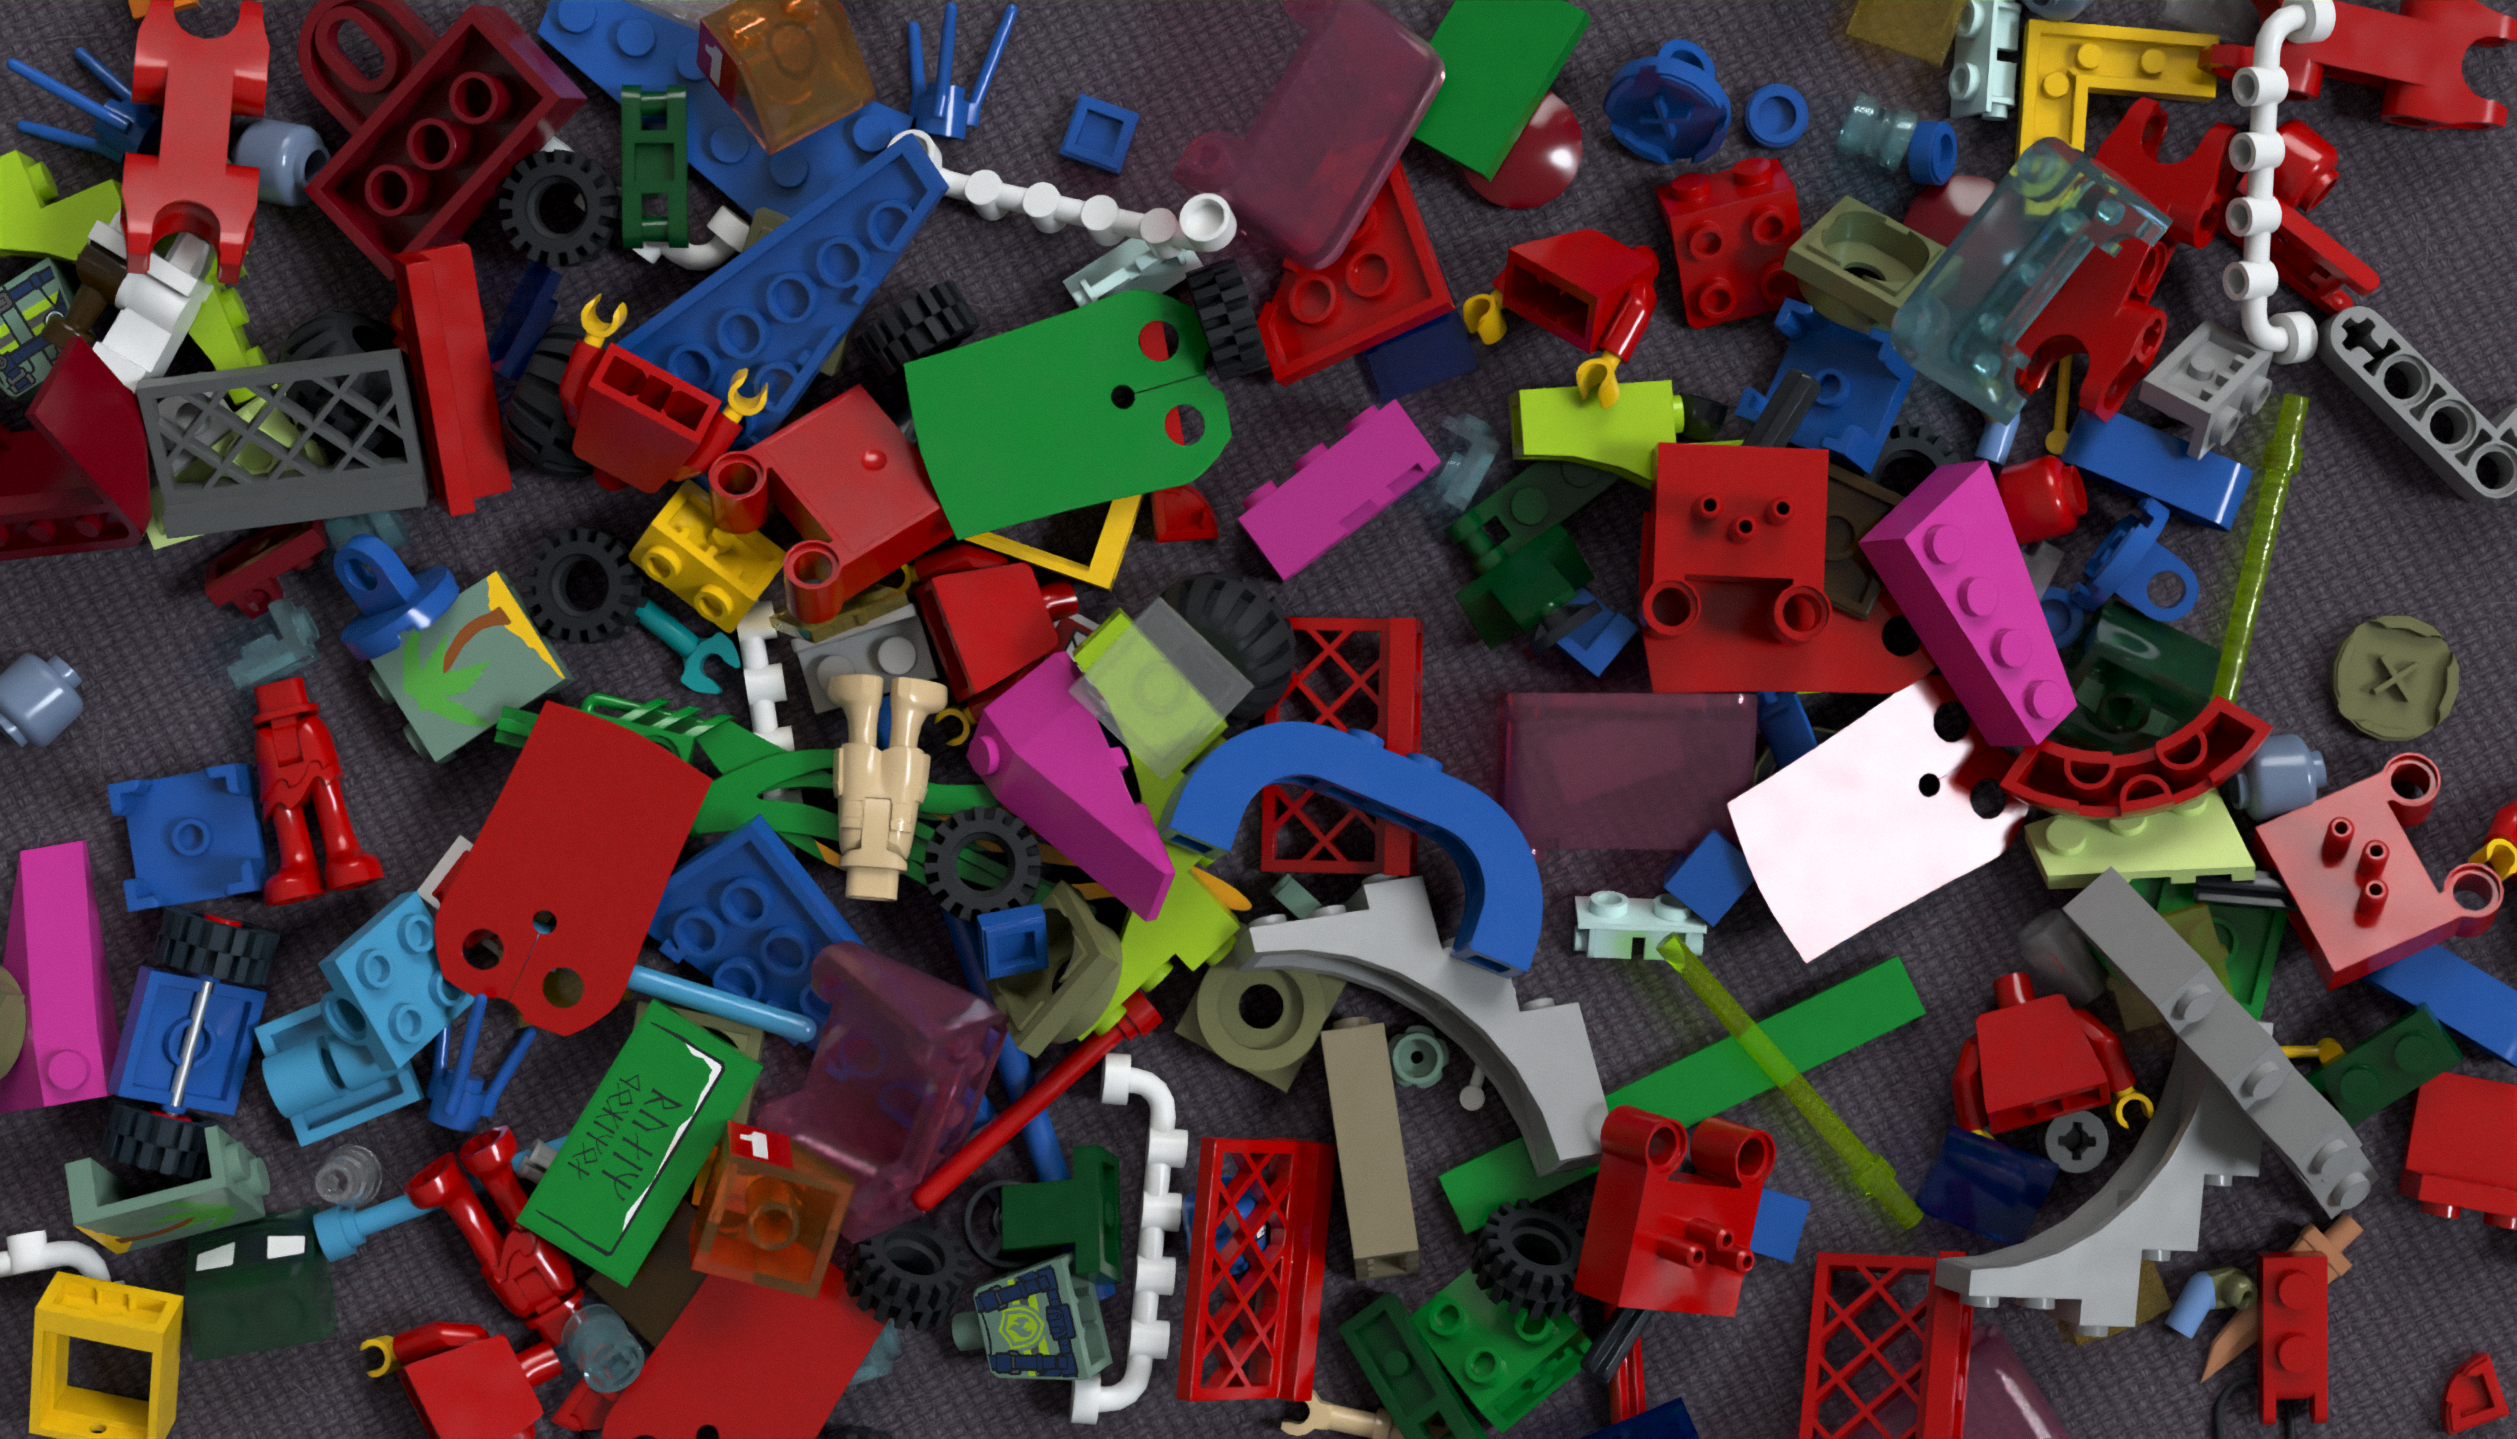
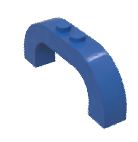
M1277 722L1244 731L1207 753L1184 774L1168 798L1157 826L1161 839L1211 860H1215L1230 852L1249 802L1260 789L1275 784H1291L1307 788L1422 835L1437 843L1451 856L1460 871L1464 884L1465 908L1450 956L1506 979L1528 973L1538 944L1543 917L1541 880L1531 848L1523 833L1501 806L1474 786L1442 773L1443 765L1433 758L1418 753H1407L1406 757L1384 749L1385 742L1382 738L1360 729L1350 728L1345 733L1325 725L1310 722Z

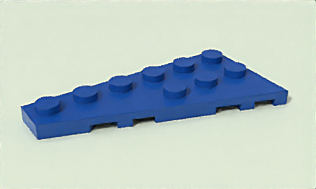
M550 0L537 32L546 42L620 105L622 85H642L643 91H667V85H687L688 163L752 218L756 209L762 207L791 218L887 149L890 141L896 135L906 130H912L916 124L915 118L716 37L738 65L732 110L696 65L699 30L627 0ZM643 117V125L649 130H667V117Z
M907 134L623 338L616 345L721 400L722 402L718 408L721 412L724 411L729 403L728 390L730 380L738 370L748 369V375L744 383L737 389L738 393L745 398L756 397L767 382L768 394L764 408L757 414L742 417L739 424L743 429L726 453L730 451H745L778 431L950 187L914 134ZM708 473L694 477L698 486L710 494Z
M760 813L672 871L647 932L662 943L659 951L678 964L682 959L689 962L713 979L715 989L811 1018L817 1027L816 1035L810 1041L802 1043L828 1061L825 1068L843 1081L850 1076L878 1096L881 1108L940 1150H944L991 1121L997 1109ZM781 1036L795 1047L800 1042Z

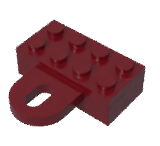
M320 0L309 12L301 28L298 41L300 70L314 96L349 131L352 137L304 188V191L388 280L395 282L391 255L456 243L504 191L505 188L502 186L506 178H514L518 172L514 167L522 160H532V154L539 152L588 98L501 7L470 5L449 30L439 38L403 0ZM349 20L354 21L384 54V69L380 76L374 80L368 79L339 48L337 42L338 31Z

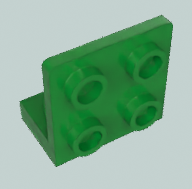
M1470 1267L1412 1314L1411 1318L1427 1344L1473 1404L1503 1434L1582 1369L1580 1361L1592 1345V1341L1568 1313L1566 1314L1563 1310L1559 1318L1550 1320L1544 1310L1539 1320L1528 1319V1309L1520 1308L1518 1315L1507 1312L1510 1303L1504 1299L1498 1305L1490 1301L1488 1297L1492 1288L1480 1290L1475 1283L1479 1274H1472Z

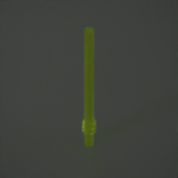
M2284 394L2273 442L2267 441L2265 444L2260 467L2266 469L2210 702L2216 695H2219L2236 705L2291 475L2299 474L2304 449L2298 447L2310 401L2309 398L2304 396Z
M1675 932L1664 937L1655 949L1851 1168L1850 1178L1867 1197L1875 1196L1905 1230L1915 1226L1923 1218L1924 1212L1894 1180L1896 1171L1879 1152L1870 1153Z

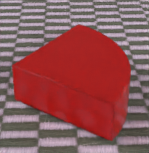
M1184 484L1151 492L1155 543L1219 538L1215 513L1206 498L1195 488Z
M2481 1351L2462 1362L2452 1373L2445 1385L2441 1397L2440 1418L2443 1432L2448 1435H2453L2510 1415L2490 1356L2486 1352Z
M591 1365L551 1421L573 1431L603 1430L607 1414L625 1389Z

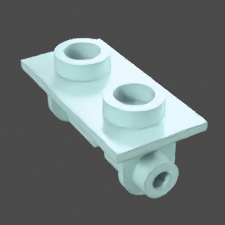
M1958 0L1953 16V28L1956 33L1954 67L1949 78V93L1951 96L1950 118L1957 119L1982 114V119L2004 121L2007 120L2008 109L2015 107L2014 94L2017 63L1997 60V50L2005 52L2018 51L2019 22L2022 5L2015 3L2016 0Z
M1130 238L1065 279L1063 283L1078 307H1082L1132 289L1163 294L1187 279L1185 272L1204 266L1194 251L1183 249L1174 258L1161 259L1151 252L1145 240Z
M1599 891L1591 896H1575L1577 925L1574 926L1573 948L1574 951H1586V958L1631 959L1633 937L1644 938L1643 958L1645 960L1689 962L1690 955L1702 956L1703 933L1706 934L1707 932L1706 921L1671 893L1658 895L1654 899L1628 898L1624 894L1614 891Z

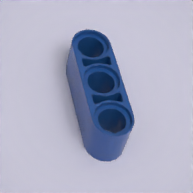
M2081 408L2059 458L2066 467L2074 465L2083 477L2139 500L2152 497L2170 510L2169 512L2204 527L2226 533L2230 532L2254 473L2246 466L2211 451H2208L2198 461L2187 455L2190 442L2120 413H2116L2110 420L2103 423L2090 418Z
M2438 944L2359 978L2411 1010L2426 1002L2446 1031L2502 1063L2517 1069V991Z

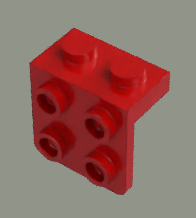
M1760 157L1748 158L1736 163L1733 169L1708 175L1703 173H1687L1673 179L1671 184L1654 188L1658 212L1672 238L1684 314L1692 328L1702 329L1779 310L1786 297L1802 303L1806 302V299L1799 290L1797 277L1782 269L1788 249L1802 237L1795 187L1778 158L1770 160Z
M2443 1072L2416 1088L2397 1193L2421 1200L2419 1212L2459 1219L2461 1208L2484 1212V1224L2517 1230V1085Z

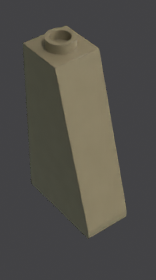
M1368 1017L1341 1019L1332 1023V1030L1321 1031L1320 1035L1356 1282L1419 1273V1247L1384 1022L1370 1024Z

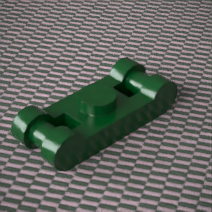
M622 85L624 249L644 248V242H668L669 248H689L687 85H667V91H643L642 85ZM643 117H667V130H643ZM643 199H667L668 216L644 217Z

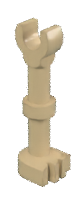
M1313 1389L1311 1401H1305L1309 1406L1310 1415L1302 1421L1284 1418L1281 1425V1430L1294 1436L1308 1434L1313 1429H1329L1371 1439H1404L1387 1409L1378 1407L1377 1413L1334 1405L1333 1403L1321 1400ZM1445 1423V1427L1427 1425L1434 1439H1439L1450 1431L1447 1423Z

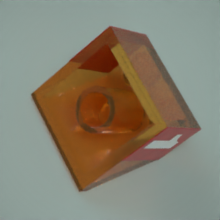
M737 0L700 19L696 65L769 156L875 101L876 92L847 18L846 10L838 0Z
M727 1120L689 1233L691 1270L817 1299L856 1186L855 1180L788 1135Z

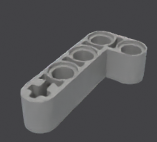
M2362 306L2350 307L2322 321L2317 329L2318 344L2316 348V353L2322 362L2459 496L2470 502L2482 503L2508 497L2517 491V402L2504 408L2489 422L2384 318L2370 308ZM2353 326L2359 332L2354 340L2357 347L2347 350L2342 344L2347 337L2345 329ZM2378 351L2384 354L2382 358L2377 359L2364 369L2363 365L2374 359L2371 354ZM2389 367L2398 368L2407 377L2409 386L2407 394L2403 399L2393 397L2385 388L2384 377ZM2436 411L2447 415L2453 423V437L2448 444L2439 442L2431 433L2430 422ZM2482 456L2489 457L2498 466L2499 479L2493 489L2482 485L2477 478L2476 466Z

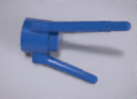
M948 2L945 5L936 83L929 82L926 92L920 26L916 21L909 22L907 30L912 94L909 115L916 119V130H921L934 138L964 141L967 126H979L981 105L1018 14L1016 5L1010 4L1006 7L968 101L964 100L966 88L950 85L956 34L957 5L953 2Z
M76 48L74 51L76 59L123 100L121 103L111 98L102 106L15 58L7 60L6 66L10 71L96 118L93 131L101 135L102 140L26 120H21L17 123L18 131L44 140L103 155L119 165L125 162L126 152L147 154L154 144L162 124L161 117L152 113L155 105L132 103V89L84 48Z
M483 993L475 996L455 1069L447 1070L451 1023L435 1036L432 1075L425 1094L427 1098L432 1099L427 1119L438 1125L463 1132H475L480 1115L493 1117L499 1096L536 1036V1030L533 1027L524 1029L486 1091H483L482 1088L485 1080L469 1073L487 1004V996Z

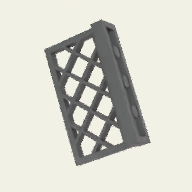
M400 348L141 380L137 383L136 392L164 502L162 520L167 539L409 509L427 505L431 477L426 455H422ZM388 370L392 391L380 406H377L350 388L360 373ZM345 375L341 381L334 378V376ZM311 379L331 392L315 414H312L284 396L295 381ZM280 383L276 389L269 386L270 384ZM247 388L266 402L252 420L247 422L219 404L228 390ZM206 392H214L211 395V397H208L205 394H203ZM181 396L201 410L183 431L160 416L156 399ZM340 399L370 417L354 439L349 438L323 421ZM394 405H396L398 419L388 413ZM274 407L305 426L289 447H286L258 429ZM209 415L240 434L224 456L193 437ZM381 424L403 439L406 455L380 458L362 445L376 427ZM314 432L344 451L333 465L316 466L297 454ZM166 437L175 442L170 450H168ZM249 440L279 459L269 473L251 474L232 461ZM183 449H186L214 467L204 481L176 483L172 463ZM353 457L359 460L357 462H350ZM288 465L294 468L293 470H285ZM223 473L230 477L219 479Z

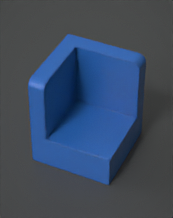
M1581 587L1575 591L1577 597L1567 604H1589L1596 600L1602 611L1552 646L1589 677L1595 679L1599 677L1639 628L1620 612L1614 614L1586 589Z
M1716 829L1710 830L1688 856L1680 851L1667 866L1664 874V888L1713 927L1754 881L1743 850Z

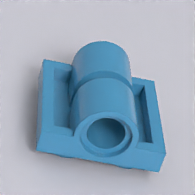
M417 891L398 895L318 963L332 987L322 996L320 1001V1010L325 1023L337 1037L346 1043L355 1046L366 1045L382 1072L401 1068L467 1009L475 999L472 995L443 978L436 952L435 922Z
M320 1002L254 1028L265 1056L262 1060V1070L267 1088L279 1112L285 1118L290 1119L301 1147L425 1098L410 1060L397 1070L382 1072L366 1045L355 1046L348 1044L330 1030L322 1017Z

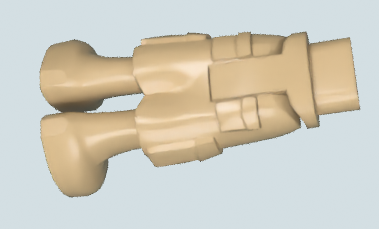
M866 674L833 676L829 678L826 695L833 705L844 710L848 723V743H844L840 748L834 749L832 781L834 798L838 799V835L842 855L839 867L847 870L845 897L858 900L894 902L897 901L899 874L907 873V862L905 860L908 859L912 847L919 805L923 804L928 791L927 784L931 757L925 754L923 750L917 748L921 726L928 715L939 713L945 709L948 703V688L940 683L916 678L896 677L891 679L889 748L881 751L876 747L878 716L883 701L884 679L880 676Z

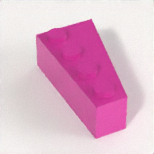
M1988 461L1940 465L1869 531L1858 544L1988 745L2037 746L2078 705Z

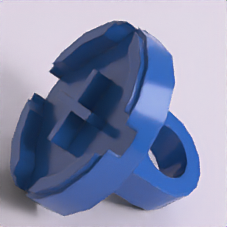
M1673 39L1666 42L1655 56L1629 61L1614 73L1602 105L1604 115L1607 113L1611 120L1609 129L1620 143L1638 156L1656 163L1674 165L1676 158H1692L1690 164L1702 162L1719 151L1732 120L1730 100L1720 84L1715 80L1716 71L1707 53L1695 43L1683 39Z
M2152 497L2141 499L2136 507L2143 514L2137 518L2130 513L2126 518L2123 516L2085 564L2087 567L2083 573L2091 578L2086 587L2077 581L2073 584L2070 595L2071 599L2086 611L2093 612L2115 592L2146 616L2156 621L2171 622L2183 618L2193 609L2198 599L2199 585L2195 573L2187 564L2156 541L2169 518L2170 510ZM2163 571H2172L2178 574L2183 583V592L2180 598L2168 606H2158L2152 603L2147 595V585L2150 579L2155 574Z
M356 534L334 556V571L341 584L361 610L343 629L340 637L344 646L357 660L375 659L400 647L399 644L403 642L398 633L405 629L408 632L413 627L417 632L421 629H427L448 611L458 598L460 588L448 567L437 565L411 575L387 543L375 536ZM361 561L366 563L373 570L374 574L367 570Z

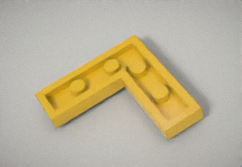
M2029 19L2024 25L2012 212L2074 218L2080 213L2088 93L2131 97L2143 96L2146 98L2210 103L2215 99L2217 77L2197 68L2200 49H2208L2212 44H2219L2220 35Z

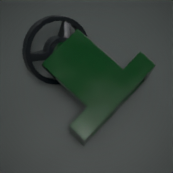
M1559 523L1546 530L1453 595L1479 637L1490 650L1519 630L1525 633L1535 626L1529 646L1521 651L1528 662L1602 611L1596 600L1589 604H1567L1577 597L1575 591L1595 577L1571 537Z
M1098 1144L1073 1147L1074 1179L1027 1184L1004 1179L984 1185L970 1197L962 1214V1233L967 1247L979 1261L987 1266L999 1270H1014L1031 1263L1045 1248L1075 1245L1077 1275L1098 1286L1121 1284L1122 1252L1119 1157ZM995 1189H1002V1197ZM983 1194L993 1210L988 1219V1229L993 1239L986 1252L978 1245L971 1227L973 1208ZM1001 1247L1006 1252L1035 1249L1028 1257L1017 1261H1003L995 1258Z

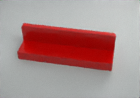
M456 242L391 255L435 504L450 517L476 512L475 498L508 492L512 487L505 443L501 434V420L471 248L465 242Z

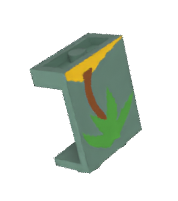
M499 571L491 573L460 593L448 611L427 629H421L419 632L414 627L408 632L405 629L398 633L403 640L399 644L400 647L370 660L375 668L368 673L371 683L388 705L394 702L398 703L410 722L403 726V731L412 747L423 759L431 755L437 763L452 761L458 757L455 751L497 725L503 706L522 709L543 694H555L576 681L542 627H539L533 618L535 616L527 608L526 602L508 574Z
M217 1125L204 1128L212 1178L134 1197L131 1186L90 1157L65 1164L73 1226L115 1254L266 1217L262 1196L270 1193L268 1172L262 1158H256L254 1154L244 1147L242 1142H237Z

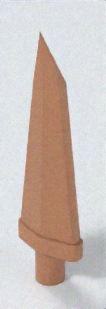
M2344 1212L2323 1234L2309 1222L2299 1232V1237L2287 1251H2322L2328 1256L2329 1284L2339 1275L2342 1276L2352 1266L2341 1252L2364 1230ZM2257 1299L2248 1309L2237 1310L2212 1340L2201 1383L2257 1341Z

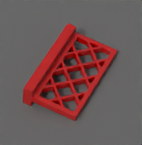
M1285 617L1291 622L1293 631H1307L1324 650L1299 675L1293 670L1292 681L1289 683L1285 693L1272 708L1265 712L1264 725L1281 722L1280 705L1299 688L1323 713L1313 723L1324 725L1329 720L1338 730L1347 733L1349 728L1338 718L1336 713L1362 689L1378 706V723L1368 732L1382 738L1385 742L1383 748L1403 757H1406L1407 753L1421 754L1424 621L1416 618ZM1319 631H1340L1342 633L1333 642L1329 643ZM1355 632H1380L1379 659L1360 676L1337 650ZM1331 656L1355 683L1328 707L1305 681ZM1379 672V693L1377 694L1368 682ZM1279 784L1263 787L1261 871L1379 874L1384 872V875H1418L1419 834L1378 817L1374 821L1367 813L1351 806L1349 807L1352 810L1330 832L1325 834L1302 810L1317 794L1316 792L1308 789L1295 802ZM1278 797L1289 808L1279 818ZM1296 815L1319 842L1302 859H1277V832ZM1357 817L1375 834L1374 861H1350L1332 842ZM1327 848L1337 860L1313 859L1322 850Z
M1272 1136V1139L1202 1137L1176 1399L1189 1402L1279 1398L1293 1402L1311 1401L1337 1144ZM1224 1152H1229L1239 1171L1225 1188L1221 1181ZM1269 1162L1268 1182L1266 1184L1260 1172ZM1250 1188L1258 1203L1243 1220L1235 1204L1245 1191ZM1224 1220L1233 1235L1218 1253L1214 1246L1216 1229ZM1266 1222L1268 1244L1262 1252L1254 1236ZM1243 1252L1251 1268L1237 1285L1229 1269ZM1218 1284L1226 1301L1212 1318L1208 1312L1209 1295ZM1257 1290L1254 1314L1247 1302ZM1237 1317L1245 1332L1230 1350L1222 1335ZM1212 1350L1220 1365L1205 1384H1201L1203 1360ZM1250 1356L1249 1374L1247 1379L1241 1366Z
M1939 1251V1257L1817 1252L1799 1439H1816L1817 1431L1824 1439H1849L1867 1422H1870L1884 1439H1894L1875 1416L1903 1392L1918 1407L1917 1419L1897 1439H1963L1974 1306L1959 1303L1960 1293L1935 1285L1937 1259L1967 1256L1966 1252ZM1833 1271L1860 1272L1871 1285L1867 1291L1844 1310L1830 1296ZM1871 1273L1887 1274L1877 1281ZM1906 1274L1929 1275L1928 1296L1908 1313L1887 1292ZM1881 1296L1901 1319L1871 1343L1852 1320ZM1830 1306L1837 1316L1828 1323ZM1926 1315L1923 1333L1916 1323ZM1847 1326L1866 1349L1837 1373L1824 1358L1825 1344ZM1910 1329L1923 1343L1922 1359L1900 1376L1881 1353ZM1876 1359L1895 1382L1865 1406L1846 1383L1872 1360ZM1824 1368V1370L1830 1375L1831 1379H1829L1825 1384L1822 1385V1375ZM1920 1378L1918 1396L1910 1386ZM1841 1388L1860 1412L1831 1436L1818 1421L1819 1406Z

